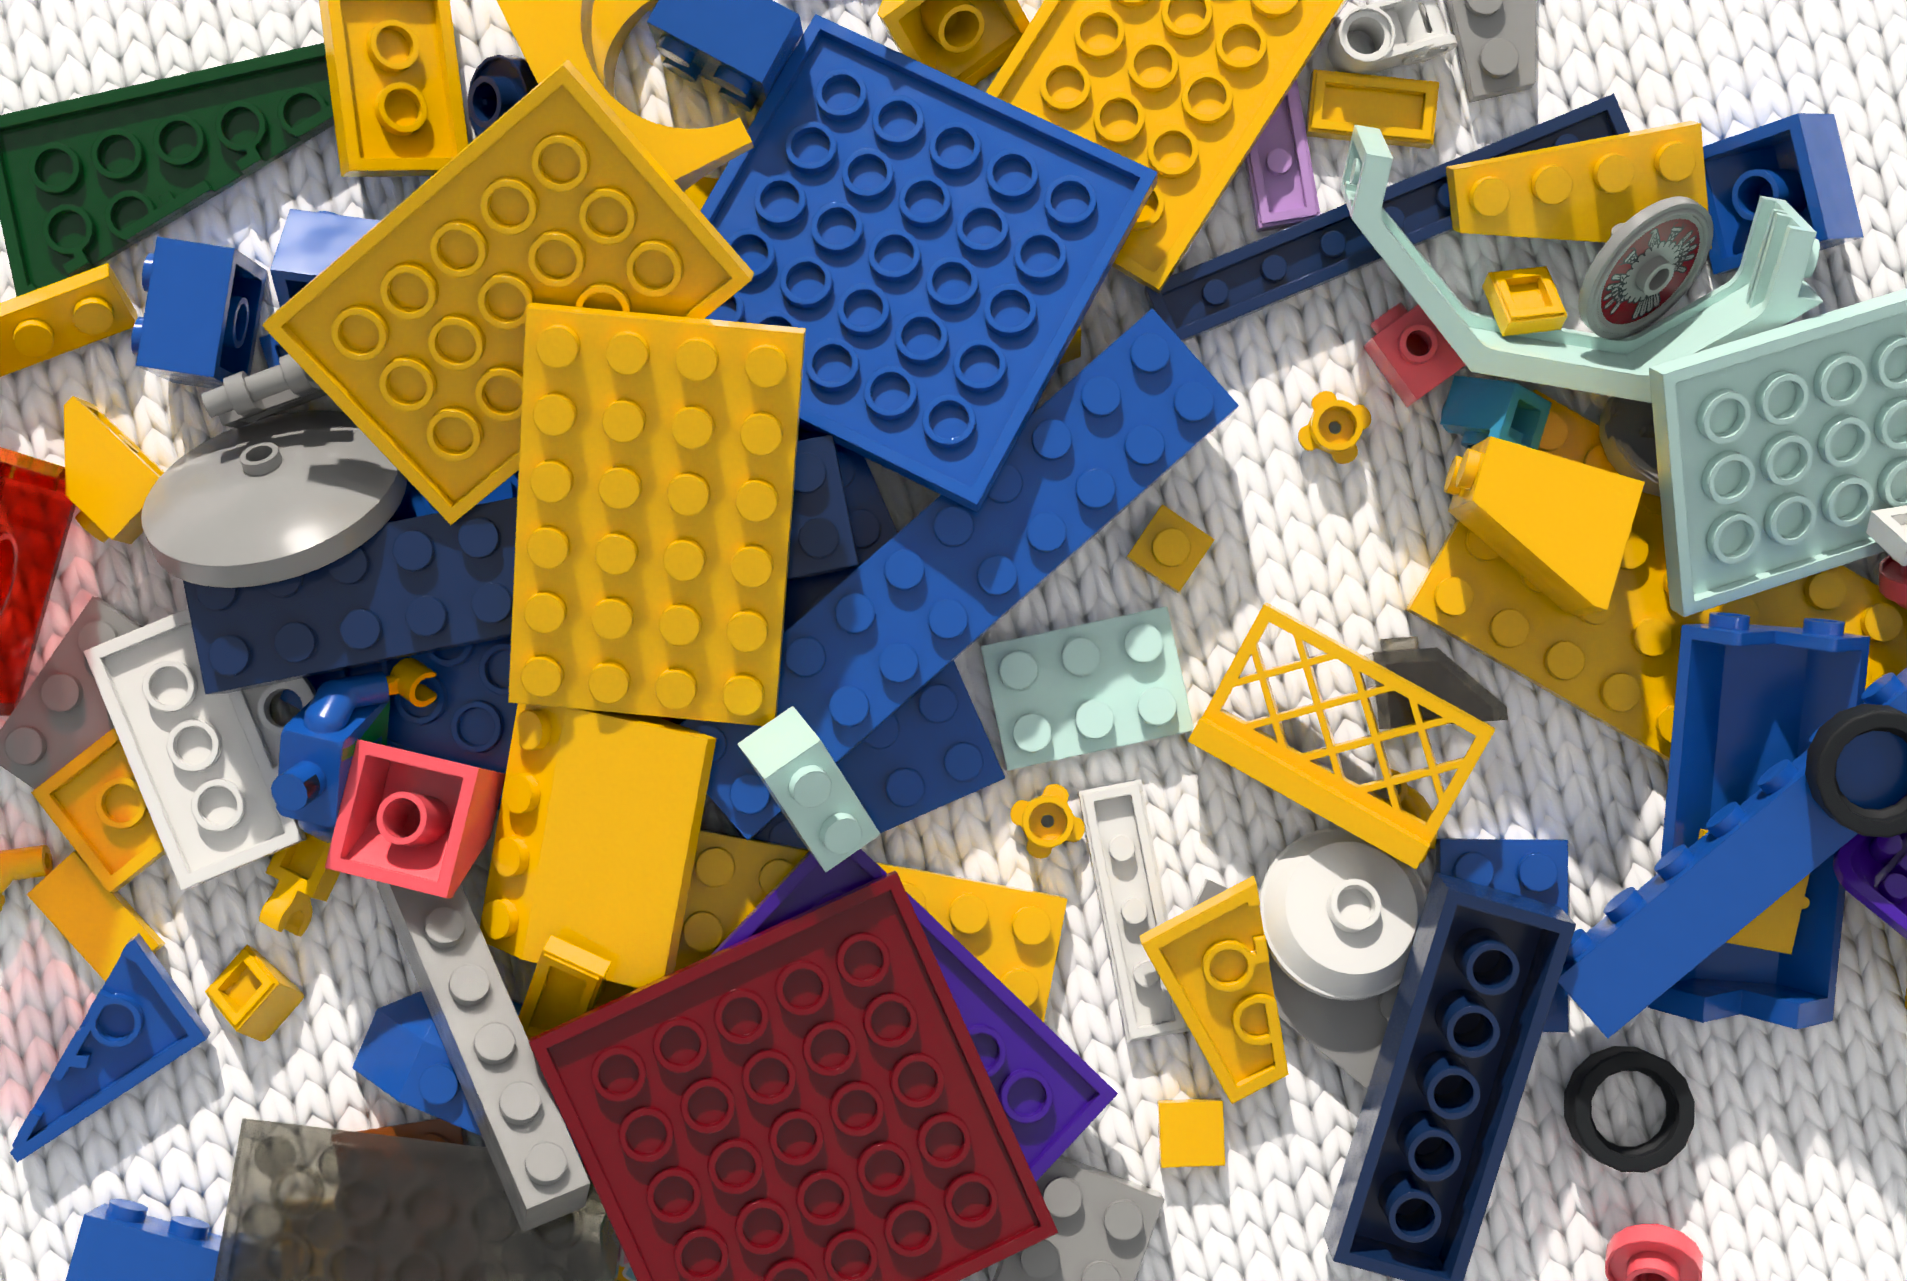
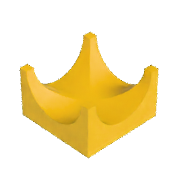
M496 0L537 83L539 84L568 59L699 210L702 209L719 178L704 176L754 148L740 117L713 127L699 129L674 128L646 120L629 111L615 99V70L623 44L637 22L649 10L655 7L658 0Z

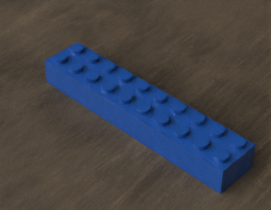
M1152 308L1030 416L978 513L940 495L783 633L777 716L794 706L820 738L835 763H839L1229 418L1239 407L1237 402ZM686 719L680 724L681 726L717 738L707 795L747 840L754 838L782 813L738 746L740 741L762 726Z

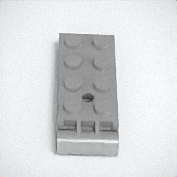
M1061 1155L1036 1182L1058 1233L999 1261L992 1281H1135L1163 1206L1164 1197L1159 1191Z

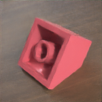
M357 739L325 868L452 899L491 837L506 774Z

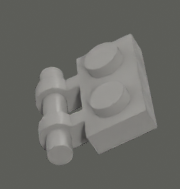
M287 354L279 358L280 364L249 376L244 371L223 378V386L202 393L201 398L211 418L219 416L222 426L240 428L321 398L327 394Z

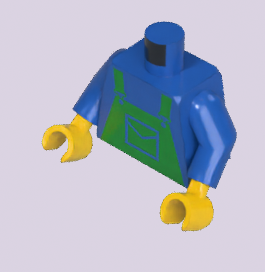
M405 658L393 667L390 676H385L383 671H376L324 682L318 688L313 699L282 730L278 776L273 781L271 787L272 797L276 803L278 813L281 816L298 820L299 827L304 832L324 842L331 843L357 739L387 745L390 695L399 694L414 706L426 707L435 701L437 694L426 685L419 683L426 678L437 676V673L414 658Z

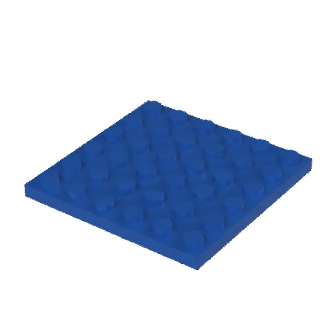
M815 14L747 130L754 148L728 162L700 210L754 272L752 281L705 319L806 328L799 425L820 436L832 435L834 443L978 513L1157 184L1158 172Z

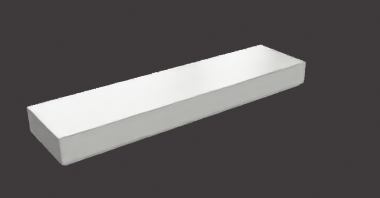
M1141 779L1078 791L1126 1041L1131 1043L1190 1031L1144 950L1139 937L1169 920Z

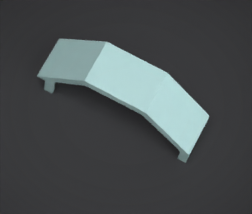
M1354 124L1340 186L1351 219L1471 372L1652 403L1649 367L1782 327L1824 302L1803 279L1810 278L1817 266L1820 252L1819 240L1815 239L1817 232L1786 200L1760 196L1741 264L1733 278L1638 334L1624 338L1607 339L1595 333L1561 328V330L1502 336L1495 317L1467 309L1382 207L1393 157L1380 129Z

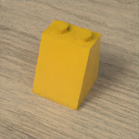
M1492 436L1468 448L1463 457L1456 455L1452 460L1444 485V492L1453 495L1448 512L1565 613L1581 616L1608 610L1645 482Z

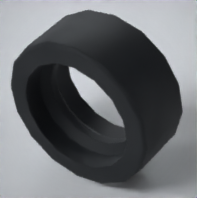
M1861 704L1839 711L1818 729L1807 750L1805 776L1813 799L1830 818L1862 836L1890 838L1907 832V795L1893 806L1880 810L1863 809L1851 803L1840 791L1836 779L1837 759L1844 746L1856 736L1870 731L1890 732L1901 737L1907 743V714L1889 705Z
M1611 1046L1590 1054L1573 1071L1564 1091V1118L1572 1138L1590 1157L1620 1172L1646 1173L1668 1164L1685 1148L1694 1127L1695 1101L1685 1077L1669 1061L1638 1047ZM1621 1071H1638L1649 1076L1660 1087L1666 1101L1665 1119L1659 1132L1649 1141L1637 1146H1619L1607 1141L1596 1129L1592 1118V1099L1597 1087L1608 1076Z

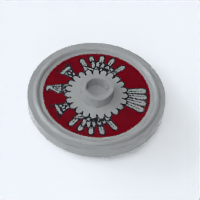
M1677 196L1655 202L1635 214L1627 222L1615 225L1611 230L1610 239L1593 260L1581 286L1578 309L1583 323L1602 338L1617 339L1632 335L1646 328L1669 311L1692 285L1707 259L1714 230L1709 212L1695 200Z

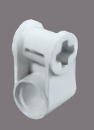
M1381 0L1364 6H1358L1349 11L1330 37L1327 51L1328 59L1336 71L1371 75L1401 65H1412L1434 59L1457 47L1458 43L1455 35L1447 33L1437 0ZM1350 31L1366 33L1374 43L1375 52L1372 54H1362L1355 51L1348 42L1347 33Z

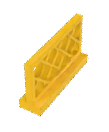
M1266 602L1262 606L1203 716L1196 724L1188 742L1410 867L1417 869L1429 849L1431 841L1494 734L1495 728ZM1269 623L1294 636L1300 660L1269 669L1265 668L1258 643ZM1305 642L1325 653L1309 657ZM1252 655L1256 672L1240 676ZM1338 659L1350 666L1358 691L1322 700L1312 665ZM1303 668L1313 703L1279 713L1269 677ZM1362 673L1382 685L1366 688ZM1259 680L1269 716L1246 722L1224 710L1223 707L1234 687ZM1390 691H1396L1407 697L1415 723L1379 732L1369 697ZM1361 700L1371 735L1335 744L1325 709ZM1420 705L1439 716L1424 720ZM1316 712L1326 747L1302 753L1289 746L1281 721ZM1454 723L1476 736L1464 757L1437 764L1427 729ZM1272 724L1276 738L1260 730L1259 727ZM1418 732L1428 767L1392 776L1382 741ZM1374 744L1383 779L1359 785L1346 778L1338 753ZM1329 756L1333 770L1314 759ZM1457 769L1444 790L1440 773ZM1428 776L1432 777L1438 803L1427 822L1402 809L1395 785ZM1387 788L1390 802L1371 791Z

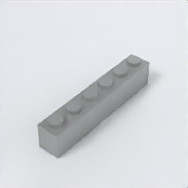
M377 881V888L522 1232L584 1208L590 1188L589 1178L529 1045L527 1035L461 884L452 899Z

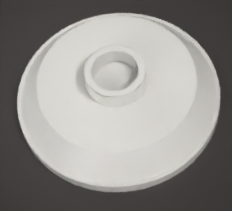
M1333 827L1313 831L1288 845L1272 862L1263 879L1259 893V906L1268 951L1277 965L1290 979L1319 996L1342 1001H1356L1376 997L1401 983L1428 895L1416 869L1345 829Z

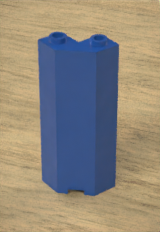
M1711 612L1709 614V623L1682 625L1661 858L1679 845L1685 844L1688 848L1698 840L1700 829L1707 830L1705 827L1706 823L1717 811L1732 802H1737L1741 805L1760 789L1757 781L1769 768L1784 759H1789L1792 763L1803 754L1811 744L1809 742L1810 736L1822 724L1839 711L1864 703L1861 695L1865 691L1870 645L1869 636L1844 633L1845 622L1839 620L1804 618L1803 628L1751 625L1749 615L1725 612ZM1835 853L1809 875L1805 897L1809 899L1810 904L1806 909L1801 910L1792 954L1724 943L1653 1001L1648 1008L1701 1023L1735 1015H1744L1796 1030L1833 1021L1846 891L1838 882L1833 870V857Z

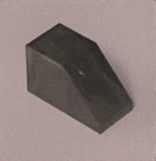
M1418 636L1380 639L1381 652L1363 654L1368 659L1483 722L1508 720L1507 707L1438 647L1419 649ZM1365 675L1366 688L1382 685ZM1396 691L1369 697L1378 729H1392L1415 723L1407 697ZM1420 705L1424 720L1439 716Z

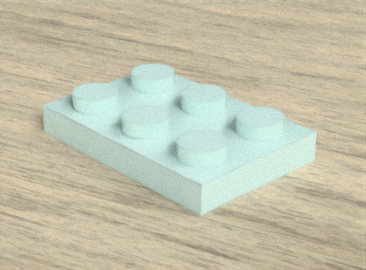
M1167 606L981 646L1007 771L1194 730Z

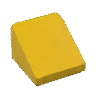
M248 944L205 991L206 995L236 1032L260 1042L269 1039L304 998V994L292 981Z

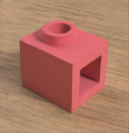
M1402 302L1388 310L1370 324L1376 335L1363 346L1406 407H1409L1466 366L1419 305L1407 311Z

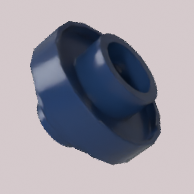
M495 55L487 57L476 68L470 81L467 103L469 120L477 137L538 85L526 59L513 55Z

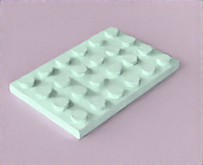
M1907 288L1649 367L1670 609L1686 617L1885 551L1866 531L1871 511L1907 505Z

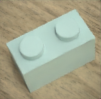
M794 706L738 743V746L799 838L825 873L881 835L820 738Z

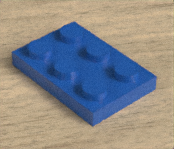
M1437 839V873L1559 906L1568 915V840ZM1559 983L1557 984L1543 1032L1568 1033V993Z

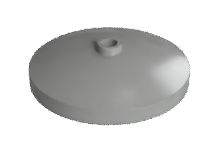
M310 410L284 413L264 418L240 428H232L203 442L179 458L159 477L148 493L142 508V528L153 556L159 565L179 579L202 586L222 588L265 585L317 570L342 558L364 544L394 515L405 494L407 478L344 412Z

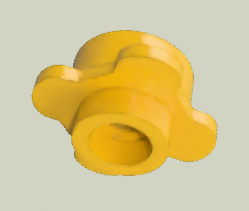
M1330 391L1320 392L1311 401L1313 413L1308 425L1299 430L1298 441L1302 448L1307 451L1319 449L1331 454L1334 461L1338 464L1350 463L1358 455L1356 443L1362 431L1371 424V414L1364 405L1358 404L1354 406L1347 401L1337 400L1335 394ZM1331 422H1337L1340 425L1339 433L1334 434L1330 432L1329 424Z
M1050 784L1045 787L1041 796L1029 802L1019 800L1011 808V820L1014 824L1022 827L1028 839L1027 851L1035 858H1046L1051 854L1052 848L1065 841L1077 842L1084 834V822L1073 815L1067 803L1068 791L1061 785ZM1050 815L1053 817L1054 823L1051 827H1044L1041 820L1043 816Z

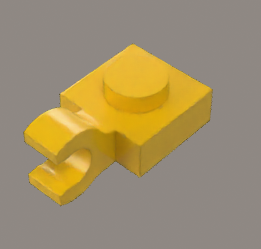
M306 832L307 840L274 853L265 873L279 881L272 895L265 902L259 916V922L278 932H282L285 929L300 937L307 930L311 922L313 913L311 898L327 902L341 873L325 868L331 843L324 842Z

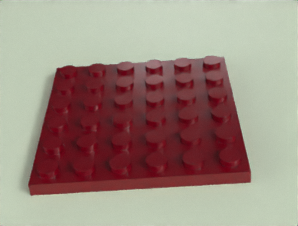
M895 870L529 1039V1045L637 1281H960L1058 1233L909 897Z

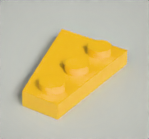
M1254 876L1139 936L1144 950L1231 1104L1289 1075L1269 966L1267 942L1259 906L1258 888Z

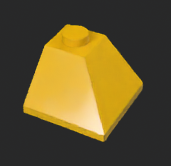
M883 0L877 12L901 54L971 86H975L1005 63L1030 24L1018 0Z

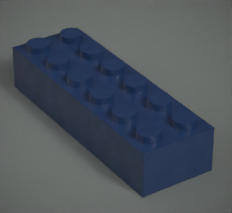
M1437 872L1434 873L1324 1228L1323 1237L1334 1262L1403 1281H1464L1576 928V923L1559 906Z

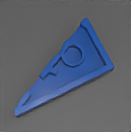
M140 933L131 938L124 947L104 986L97 994L85 1019L74 1034L51 1074L47 1085L21 1126L12 1144L14 1148L10 1152L17 1163L205 1041L210 1035V1030Z

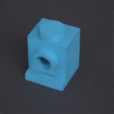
M1454 375L1447 401L1442 409L1440 424L1443 425L1448 433L1463 436L1461 445L1467 449L1492 436L1538 450L1552 403L1516 382Z

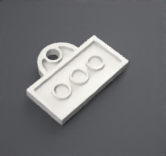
M188 608L83 651L181 890L190 889L307 840L305 832L299 827L298 820L281 816L276 809V803L272 797L271 787L273 781L278 776L280 736L284 727L279 726L273 721L269 711L272 698L278 692L287 689L294 691L300 697L303 707H305L316 693L315 688L307 678L226 694L205 695Z

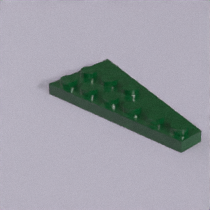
M324 43L0 115V222L16 297L96 268L335 125Z

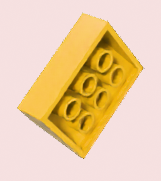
M517 704L480 922V929L486 943L521 960L538 963L549 937L553 935L611 961L605 978L606 981L640 988L673 973L717 738L657 716Z

